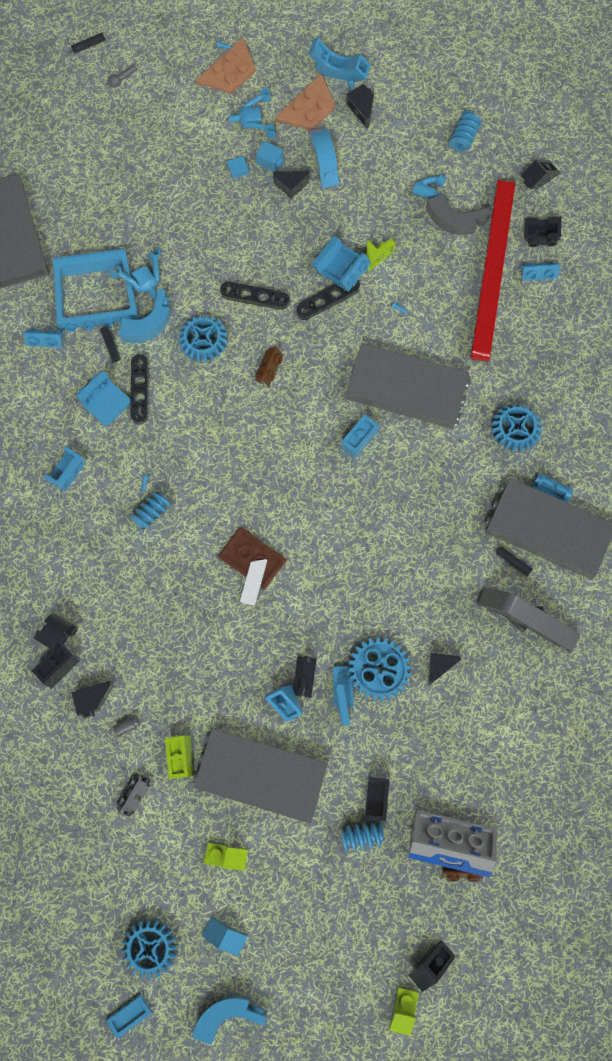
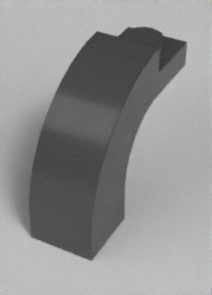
M445 194L428 199L426 205L428 214L433 222L444 231L456 235L475 233L477 225L481 227L487 224L491 215L489 207L472 213H459L451 208Z

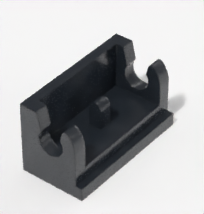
M59 645L32 672L44 685L52 689L80 660L64 645Z

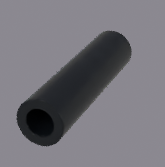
M101 32L71 45L74 54L106 40Z
M102 327L100 332L112 363L120 361L121 358L109 327Z
M502 546L496 553V555L526 576L533 570V568Z

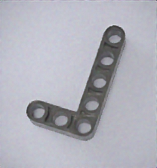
M485 587L477 603V606H483L489 612L511 618L554 645L566 648V651L570 653L573 652L580 637L578 632L507 591Z

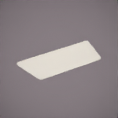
M267 559L250 563L240 602L255 605Z

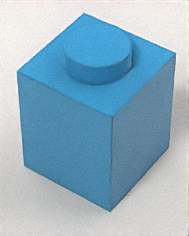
M264 141L256 154V163L272 172H276L278 168H281L285 161L283 150Z

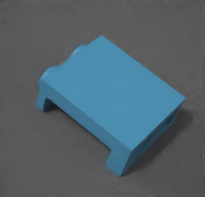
M333 236L311 264L318 274L344 290L349 291L371 263L366 254L356 253L344 246L339 238Z

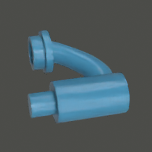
M441 173L440 176L423 178L415 183L412 193L425 199L442 195L436 192L437 189L428 186V184L437 183L438 187H443L447 176Z

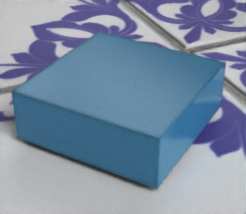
M244 156L227 161L233 179L249 174Z

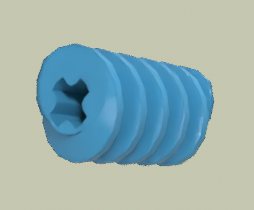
M468 110L462 112L457 127L449 141L452 149L462 152L471 148L479 126L482 124V120L476 114Z
M159 491V494L151 493L153 499L146 498L148 505L140 504L142 510L135 509L137 516L134 514L129 515L134 523L143 531L144 527L151 529L149 522L156 524L155 516L160 519L162 518L159 512L166 513L165 506L172 507V504Z
M381 821L378 822L377 827L374 822H371L369 828L366 823H363L361 829L355 824L353 830H351L349 825H346L345 832L341 827L343 848L346 852L349 851V846H352L353 850L356 851L358 845H360L362 850H365L366 844L369 845L370 849H373L375 842L378 848H381L382 841H384Z

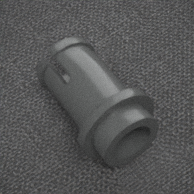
M135 715L132 717L128 716V719L114 725L113 730L119 738L133 729L137 730L140 724Z

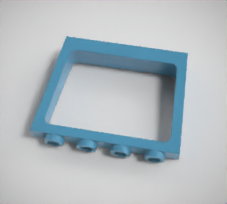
M126 249L53 258L56 315L59 330L66 329L67 332H75L79 327L90 330L94 329L95 325L101 324L103 327H111L113 323H121L122 318L139 320L133 286L127 281L126 286L130 303L128 310L64 318L63 277L108 271L110 268L115 270L116 266H120L121 269H124V273L131 277Z

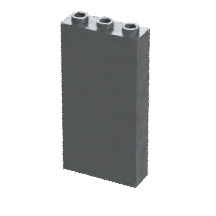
M19 174L8 175L0 179V289L49 275L23 182Z
M361 343L346 392V399L453 429L455 424H459L461 413H458L459 408L464 407L466 396H463L464 390L469 389L471 380L468 379L469 372Z
M509 478L507 483L503 482L499 493L502 495L499 500H495L491 508L494 510L492 517L488 516L484 524L487 527L485 533L592 580L595 578L612 539V522Z
M212 729L211 733L207 732L204 744H207L206 750L200 754L198 763L201 766L199 772L195 771L192 783L195 784V789L311 824L328 763Z

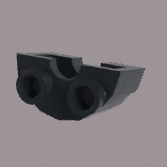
M562 216L548 217L545 220H540L537 217L525 218L524 238L528 242V246L532 248L539 245L556 246L561 238Z
M52 613L44 620L47 624L44 625L42 630H37L33 639L54 650L59 645H64L70 636L73 637L78 627L59 615Z

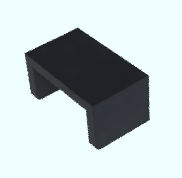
M368 777L365 819L386 821L390 779Z

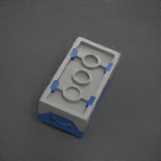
M420 810L416 811L411 828L408 858L481 876H491L497 854L496 828Z

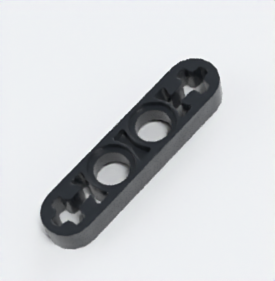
M359 280L355 284V289L351 288L349 291H346V294H344L343 288L335 284L303 301L297 306V317L301 320H309L354 296L360 289ZM338 291L341 293V297L335 299L331 296V293ZM321 299L326 304L323 307H318L315 302ZM301 309H309L308 314L301 313Z
M225 282L220 287L221 296L226 300L284 310L290 304L288 294L281 291L234 282ZM231 288L229 294H226L225 290ZM243 291H249L251 296L243 298L241 294ZM266 294L269 296V299L262 302L259 300V296ZM281 298H284V301H285V302H283L282 304H279V301H278V300H280Z
M137 354L131 359L130 415L133 422L138 425H142L148 420L149 364L147 358L142 354ZM139 360H142L143 364H141L142 372H138L139 368L137 364H135L138 363ZM143 377L145 382L142 385L135 384V379ZM138 394L145 396V399L140 403L135 401V397ZM137 407H141V413L144 415L139 420L135 416L138 415Z

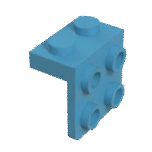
M104 371L94 375L91 382L87 386L82 387L76 396L80 404L106 427L131 404L130 398L111 382L109 376Z

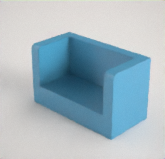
M364 415L341 441V449L353 459H356L377 435L380 425L367 415Z
M66 446L63 448L65 455L49 476L47 474L43 475L47 482L64 493L86 464L82 456Z

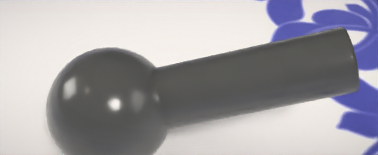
M132 64L118 75H110L107 80L108 85L112 88L118 87L121 81L137 71V68Z

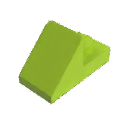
M392 239L382 242L378 248L367 240L366 256L371 263L366 270L367 272L371 271L395 251L396 243Z
M208 842L204 864L220 866L224 869L245 871L248 849Z
M398 987L389 1031L408 1036L411 1035L416 1021L415 1011L419 996L418 991Z

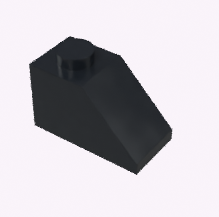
M362 84L346 94V105L367 129L370 126L374 94L371 89Z
M535 159L521 177L524 179L523 183L529 189H539L561 173L550 160Z
M107 681L71 692L77 716H83L84 719L94 717L95 712L101 710L114 687L113 682Z
M440 941L415 965L408 976L423 992L438 983L455 959V955L443 941Z

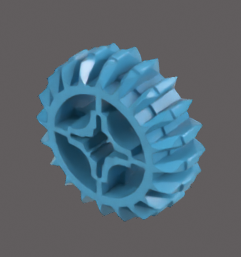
M199 314L198 319L192 316V321L186 320L187 326L181 325L182 331L178 333L180 349L184 351L186 357L189 356L191 361L196 358L198 363L201 362V359H204V362L207 363V358H210L214 362V355L220 358V352H224V346L228 344L226 340L228 335L225 333L226 328L222 326L221 321L216 322L215 317L210 319L208 314L205 318H202V315ZM193 332L195 338L192 340L193 342L189 344V336ZM217 333L218 338L213 345L211 339L213 334ZM199 336L206 337V340H200Z
M511 403L510 408L504 405L503 410L499 409L497 411L498 415H494V421L491 423V427H493L491 434H496L493 439H500L498 446L505 444L504 450L511 447L512 453L515 452L516 448L521 453L523 448L528 451L530 446L534 447L536 441L540 439L539 434L542 433V429L539 428L542 422L537 421L540 417L539 415H533L535 409L529 411V406L526 405L525 408H522L521 403L517 407L514 403ZM512 415L521 416V418H515ZM502 421L506 422L505 425L508 427L506 434L502 427ZM527 421L531 427V435L525 427ZM521 424L520 428H518L517 430L515 429L512 432L514 426H519ZM516 436L523 440H514L512 437Z
M147 919L145 926L143 920L138 922L139 928L135 924L131 926L134 933L131 931L125 933L129 939L122 940V943L127 945V947L121 948L122 953H127L122 960L126 961L129 959L130 962L126 965V968L128 969L133 966V975L139 970V978H143L145 972H147V978L151 979L153 972L156 977H159L160 970L166 973L168 971L166 965H173V961L169 958L177 957V954L171 952V950H176L178 945H171V942H174L177 938L176 936L169 938L168 935L173 930L169 929L165 932L166 923L158 927V919L155 920L154 925H152L151 919ZM152 931L160 936L151 940L144 936L142 932ZM137 937L139 939L138 943L141 946V950L135 956L133 952V944L135 938ZM164 941L166 953L162 960L159 957L158 946ZM155 942H157V944L152 949L153 954H150V952H146L144 955H141L147 948V943L149 946L150 944L153 945ZM143 958H149L152 962L155 961L157 965L146 966L139 961Z

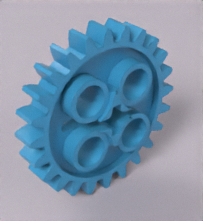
M377 637L374 643L369 638L368 645L362 642V649L356 647L355 651L357 654L352 653L350 655L354 661L348 662L350 666H353L347 670L348 673H353L349 680H355L352 687L359 686L358 694L364 691L365 699L372 695V701L379 697L380 702H383L384 696H386L387 700L390 701L392 699L391 694L395 697L399 696L397 690L403 692L405 689L402 685L407 686L409 684L405 678L411 677V674L407 673V671L412 669V666L406 665L410 658L404 659L403 656L407 652L399 651L401 645L395 648L394 640L388 644L387 638L380 642L379 637ZM367 654H374L376 662H370ZM388 657L395 660L396 664L394 667L387 664L386 659ZM365 664L372 668H364L362 665ZM378 665H381V669H382V670H387V671H382V672L379 674V673H378V669H375V668H377ZM388 671H396V675ZM365 672H369L372 675L373 680L371 682L364 679L363 674ZM387 676L391 679V686L383 683V677Z

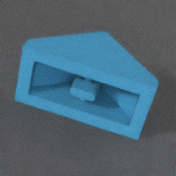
M292 685L281 687L265 695V699L286 722L303 714Z
M212 916L202 934V937L217 949L239 956L248 937Z

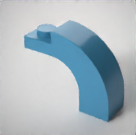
M319 38L313 39L308 52L316 61L314 67L328 77L347 82L366 80L371 66L361 53L350 57L337 55Z
M320 127L308 130L310 146L314 151L321 187L327 188L340 185L336 155L328 129Z
M158 289L154 309L147 317L140 320L122 318L119 332L122 342H146L158 336L166 328L171 318L170 298L167 297L166 290Z
M243 995L226 996L216 1000L205 1009L196 1024L192 1038L212 1045L218 1027L225 1020L232 1017H241L264 1026L267 1013L264 1012V1008L258 1005L249 1007L248 1004L251 997Z

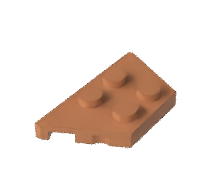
M241 38L196 79V84L210 86L211 89L222 90L232 94L256 72L244 39Z
M320 74L275 117V121L277 123H288L294 127H302L306 130L316 128L335 109V103L323 76Z

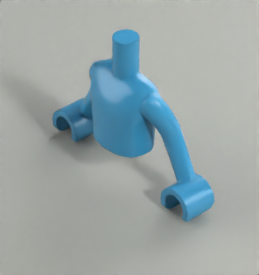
M266 87L262 88L261 94L246 102L239 110V114L229 115V123L240 122L241 126L245 129L257 128L266 131L267 138L273 139L275 137L274 125H262L260 108H250L260 100L269 102V89Z
M155 249L156 255L152 251L148 254L149 259L153 262V275L148 267L145 266L134 271L130 277L121 271L120 266H116L115 270L117 273L110 268L109 276L113 279L120 276L129 282L136 291H148L152 299L156 300L157 292L155 287L160 280L158 258L161 254L160 249Z

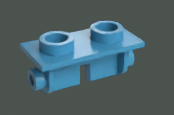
M554 261L542 262L540 265H537V263H524V265H521V272H523L522 281L558 279L560 264Z
M30 328L23 332L26 346L62 348L61 339H63L64 334L58 329L47 330L44 333L43 329Z
M541 473L538 474L532 488L566 503L571 498L574 490Z

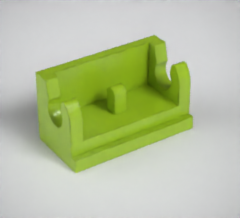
M183 735L165 738L169 779L194 776L191 736Z

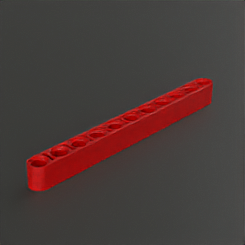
M498 179L496 184L497 189L491 216L492 222L486 249L487 255L484 262L485 269L479 296L480 302L474 329L475 336L472 342V355L470 356L472 360L489 362L516 185L514 181Z

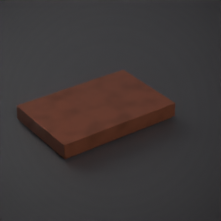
M243 527L238 529L218 555V558L246 578L251 562L267 559L260 585L262 590L267 588L287 561L286 558Z

